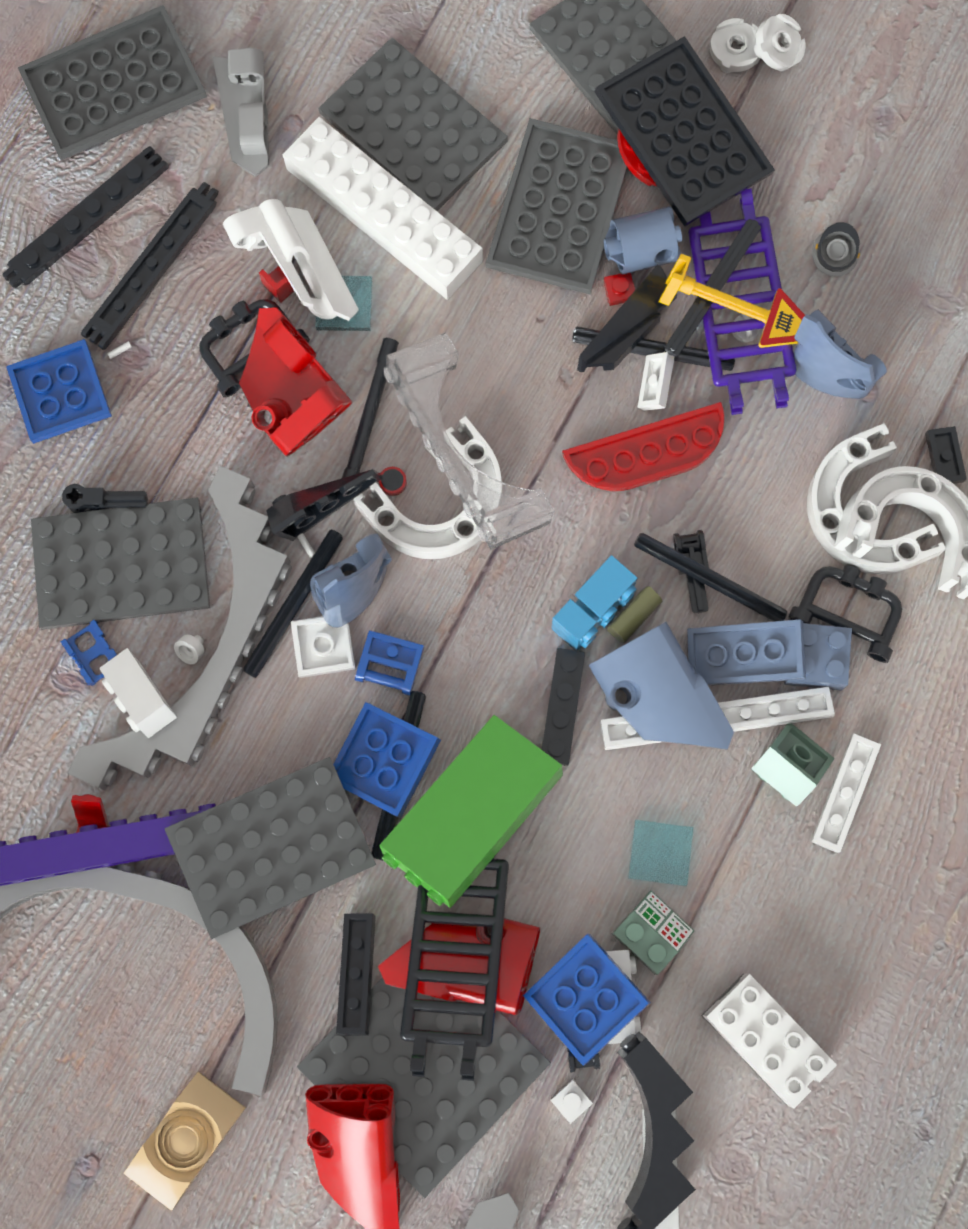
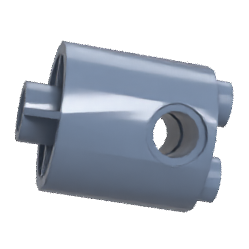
M671 206L610 221V227L604 239L605 254L608 260L616 262L622 274L677 261L681 254L678 243L682 242V233L679 225L674 226V214Z

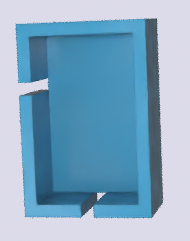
M611 555L575 593L574 596L578 600L574 602L570 599L553 617L551 629L575 651H578L581 646L586 649L597 637V629L600 626L606 628L615 618L617 607L621 605L624 608L633 599L634 593L637 590L635 587L637 577Z

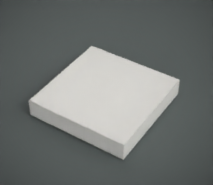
M323 616L291 621L299 678L356 669L349 623L338 628L332 627L326 623Z

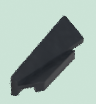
M660 265L655 266L579 356L577 371L585 372L587 367L603 366L604 371L614 370L660 322L661 314L659 311L668 306L659 302L667 286L665 284L667 276ZM677 293L673 298L672 302L675 301V299L677 298Z

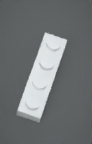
M857 734L851 735L811 839L812 843L836 853L841 852L881 744Z

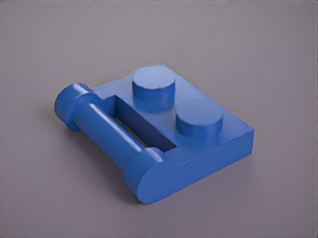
M369 630L357 668L355 681L364 683L366 680L401 690L402 694L410 696L424 651V645ZM373 662L406 671L405 680L368 670L369 663Z

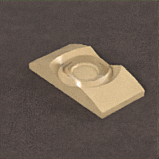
M197 1072L172 1104L154 1132L142 1145L124 1174L172 1211L246 1107L202 1073Z

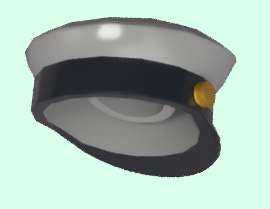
M837 222L829 226L824 233L816 238L812 248V257L815 265L821 272L829 276H843L855 268L860 257V240L856 229L848 223Z

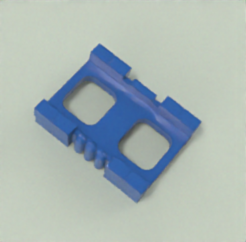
M95 620L91 621L90 625L75 635L60 641L68 655L72 656V659L75 660L78 668H80L79 672L86 683L91 686L104 678V675L102 673L95 675L90 667V663L101 655H105L109 661L117 656L115 650L104 639L105 634ZM86 632H91L96 640V644L85 652H81L75 641Z

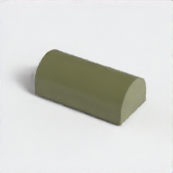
M646 586L607 627V631L618 641L625 643L663 602L661 597L650 586Z

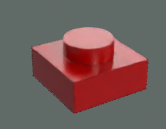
M620 273L604 277L603 283L609 306L625 303L635 291L631 273Z

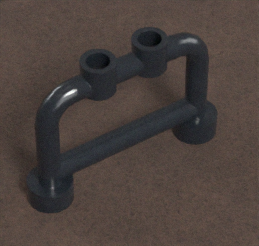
M260 299L250 305L246 301H240L232 308L233 316L225 320L220 315L209 323L212 330L202 337L199 343V352L218 379L217 389L223 397L232 396L241 388L236 375L244 371L249 354L224 370L211 352V344L218 338L223 339L232 332V329L238 325L250 322L255 314L259 312V308L277 307L288 319L280 306L274 301ZM298 329L297 331L309 343L310 338L305 331Z
M845 565L843 570L832 566L822 567L817 570L811 577L799 607H792L788 620L801 619L803 623L810 624L812 618L815 617L832 626L852 628V635L871 643L867 652L870 658L882 663H888L893 653L889 645L901 619L903 609L899 598L891 591L885 589L887 582L878 577H871L869 582L859 578L861 571L851 565ZM825 578H834L843 586L856 588L863 591L870 598L881 599L887 602L891 607V612L882 634H878L813 605L822 581Z

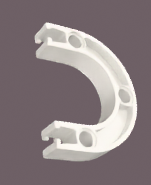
M466 416L459 420L460 428L458 429L461 434L466 432L471 439L465 445H461L453 436L455 430L452 427L443 432L444 441L466 467L473 481V492L470 501L458 516L448 522L437 525L416 523L398 511L376 482L370 486L371 494L369 496L372 499L377 497L383 506L372 512L364 504L363 499L365 496L362 493L354 498L355 506L375 532L397 551L421 559L451 557L474 546L486 535L493 525L501 503V472L491 447ZM474 450H478L483 453V456L480 459H472L469 457V454ZM385 516L394 518V522L389 526H382L379 523ZM462 526H470L473 532L468 536H462L458 533V530Z
M885 423L854 435L835 446L816 470L807 495L809 522L821 546L829 555L843 565L854 566L861 572L869 574L900 572L935 558L946 550L943 542L930 547L926 551H921L918 540L924 537L928 539L938 534L934 524L897 539H875L873 548L861 558L853 556V552L857 549L858 545L857 534H852L855 536L854 540L847 546L846 551L834 548L843 514L840 493L845 478L858 469L890 457L897 448L894 441L880 449H871L869 441L875 438L880 440L883 436L889 434ZM850 449H858L862 457L853 456L850 453ZM822 520H832L834 522L835 528H826L823 525ZM898 549H907L910 553V558H903L899 554Z
M894 467L884 470L869 479L848 501L841 517L834 548L846 551L847 546L854 540L855 536L852 534H857L858 545L857 549L853 552V556L861 558L873 548L880 515L885 506L906 504L916 507L926 513L936 523L944 539L946 550L938 589L950 592L951 587L959 582L960 577L958 575H960L961 587L956 596L962 599L968 596V498L943 476L918 467Z

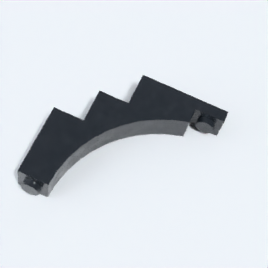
M638 1032L635 1035L627 1036L620 1044L621 1048L617 1053L630 1070L640 1092L646 1124L645 1147L638 1176L625 1201L635 1215L624 1219L617 1229H655L696 1190L672 1163L694 1142L692 1137L671 1114L693 1091L648 1039Z

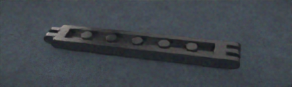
M151 146L144 149L13 257L7 264L9 268L2 274L6 281L10 280L9 284L13 288H17L22 283L25 285L30 284L169 168V164L166 161H162V157L158 153L155 154V150Z
M203 182L198 190L192 188L83 328L81 336L86 339L90 337V342L93 344L99 342V348L102 350L107 349L214 210L217 204L214 200L219 193L217 189L212 188L209 191L210 185Z

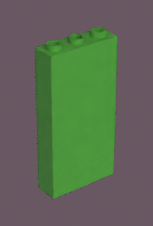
M493 715L380 844L383 853L382 859L391 868L396 869L399 867L406 873L404 877L415 887L422 885L429 891L427 893L428 897L436 904L441 906L444 903L451 908L563 776L562 764L496 715Z

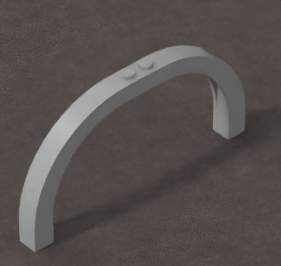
M122 864L117 865L116 869L103 867L0 886V920L21 904L38 896L59 890L81 888L102 890L159 904L188 916L207 930L189 888L163 881V874L147 870L144 876L134 874L135 867ZM240 926L215 938L229 957L237 973L245 1005L244 1040L232 1089L262 1096L266 1093L277 1045V1004L267 966L248 933Z

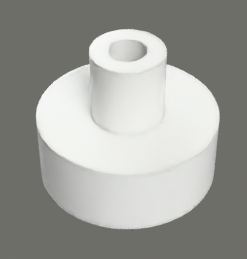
M183 635L174 645L175 653L183 662L195 664L204 655L205 651L202 645L204 641L198 635Z

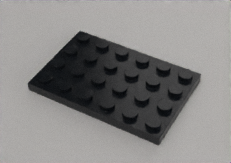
M685 36L595 88V94L684 227L772 175L775 171Z

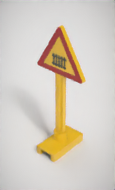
M680 254L665 282L667 286L659 299L660 303L669 306L678 291L688 295L694 294L764 322L765 326L758 344L760 348L798 343L794 337L805 314L781 288L776 291L770 310L764 309L696 282V279L687 276L691 257Z

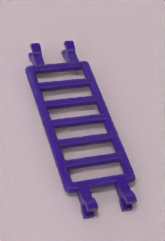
M752 188L740 193L741 198L739 201L743 219L712 224L711 213L708 212L699 218V226H693L688 230L696 282L705 285L712 274H706L704 261L723 258L730 246L702 250L700 237L740 231L747 220H756L761 226L762 241L753 242L744 255L764 252L766 266L734 270L726 283L769 277L771 291L734 296L752 304L773 302L776 291L779 288L782 289L770 220L767 216L756 217ZM713 302L703 318V325L713 383L717 387H728L731 415L743 414L742 407H744L740 384L772 379L776 409L786 408L789 395L785 377L794 376L797 372L792 344L760 348L758 344L719 349L717 335L763 329L765 323L754 318L715 324L712 310L727 307ZM782 352L784 366L723 375L721 360Z

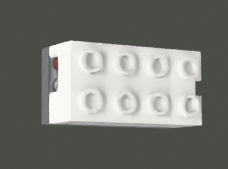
M742 974L701 1015L771 1090L791 1108H795L811 1092L807 1086L813 1080L821 1082L837 1066L750 974Z

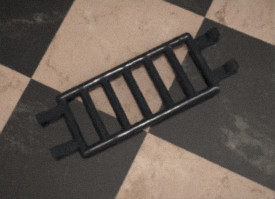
M496 855L483 869L497 871L495 887L470 885L461 895V897L494 899L492 915L427 911V893L429 891L422 885L418 887L400 1031L402 1040L414 1042L410 1064L412 1076L425 1077L428 1043L463 1046L460 1068L461 1079L474 1081L477 1047H489L493 1042L509 871L508 861L495 859ZM425 923L491 927L490 944L424 940ZM422 952L488 956L487 974L420 969ZM423 981L485 986L484 1004L417 999L418 983ZM415 1011L483 1016L481 1034L413 1029Z

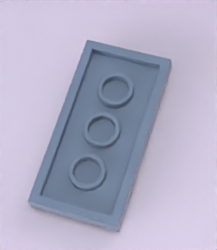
M801 619L687 629L688 661L695 673H699L708 686L806 679L804 628Z

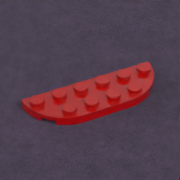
M721 402L563 450L562 455L571 471L583 482L595 488L607 491H624L685 473L704 463L712 455L720 441L724 428L723 406Z

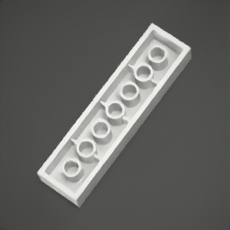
M320 117L283 154L286 169L445 299L448 300L483 262V249L481 246Z

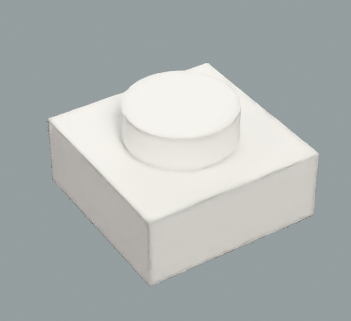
M573 1079L550 1099L570 1124L593 1104Z

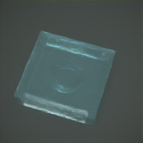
M342 276L359 311L349 321L339 316L333 319H321L316 316V330L371 331L372 276Z
M635 820L628 879L687 886L694 827Z

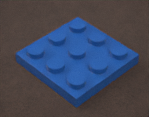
M85 339L6 366L30 441L33 444L112 417L88 343Z
M365 702L333 765L345 790L402 818L441 739Z
M591 934L584 936L523 995L583 1066L651 1003Z

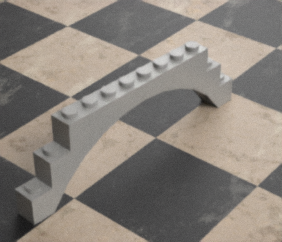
M220 466L208 489L225 523L233 558L234 587L229 618L217 650L197 681L170 707L177 718L150 738H147L141 730L137 733L133 730L114 739L80 747L67 774L102 790H106L107 786H111L116 779L118 771L115 769L117 765L149 778L151 773H156L161 764V758L159 757L161 752L190 766H193L195 761L198 762L201 759L205 750L203 743L207 735L211 736L217 726L218 720L215 718L220 708L224 709L230 699L228 691L232 683L236 684L241 677L243 668L240 666L244 658H249L255 647L254 637L257 631L261 632L264 629L268 618L265 615L269 606L273 607L276 604L280 594L278 588L282 580L286 581L292 570L291 561L287 555L263 545L264 542L268 543L273 534L268 516L245 507L246 504L249 505L255 495V486L250 478Z

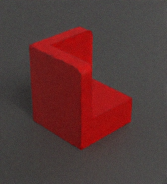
M280 266L269 274L264 269L258 272L264 287L280 303L295 292Z

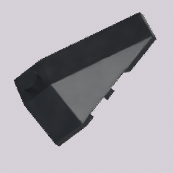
M371 469L288 495H281L272 502L273 506L266 510L271 530L274 535L294 541L300 534L307 532L356 496L366 491L375 482H379L383 477L381 473Z

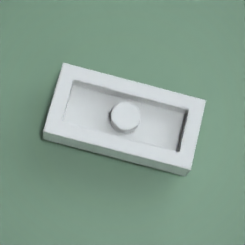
M668 352L646 355L638 408L644 411L666 408L675 356L669 355Z

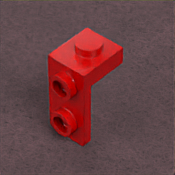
M91 794L72 796L71 803L78 823L76 833L80 832V827L97 825L98 829L109 827L104 805L100 797Z

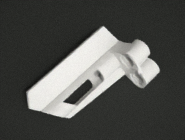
M269 199L261 203L260 206L235 213L224 221L223 226L235 248H246L247 251H252L253 249H261L268 246L304 306H308L312 314L321 319H333L339 316L349 321L359 311L307 210L284 207L280 200ZM293 255L315 298H311L292 263Z

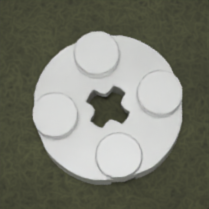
M786 14L771 16L763 21L756 33V44L754 46L756 56L762 58L768 66L780 72L799 63L804 56L806 48L805 38L801 40L799 34L801 30L799 24ZM779 37L782 39V40H781V43L784 45V47H781V46L779 45V43H778V38H779Z
M733 18L725 20L717 26L711 38L710 54L714 62L719 65L721 71L725 73L742 72L752 68L759 62L760 58L756 56L754 51L758 30L756 25L752 23L751 26L748 23H744V19ZM732 41H736L737 44H743V46L738 50L731 47Z

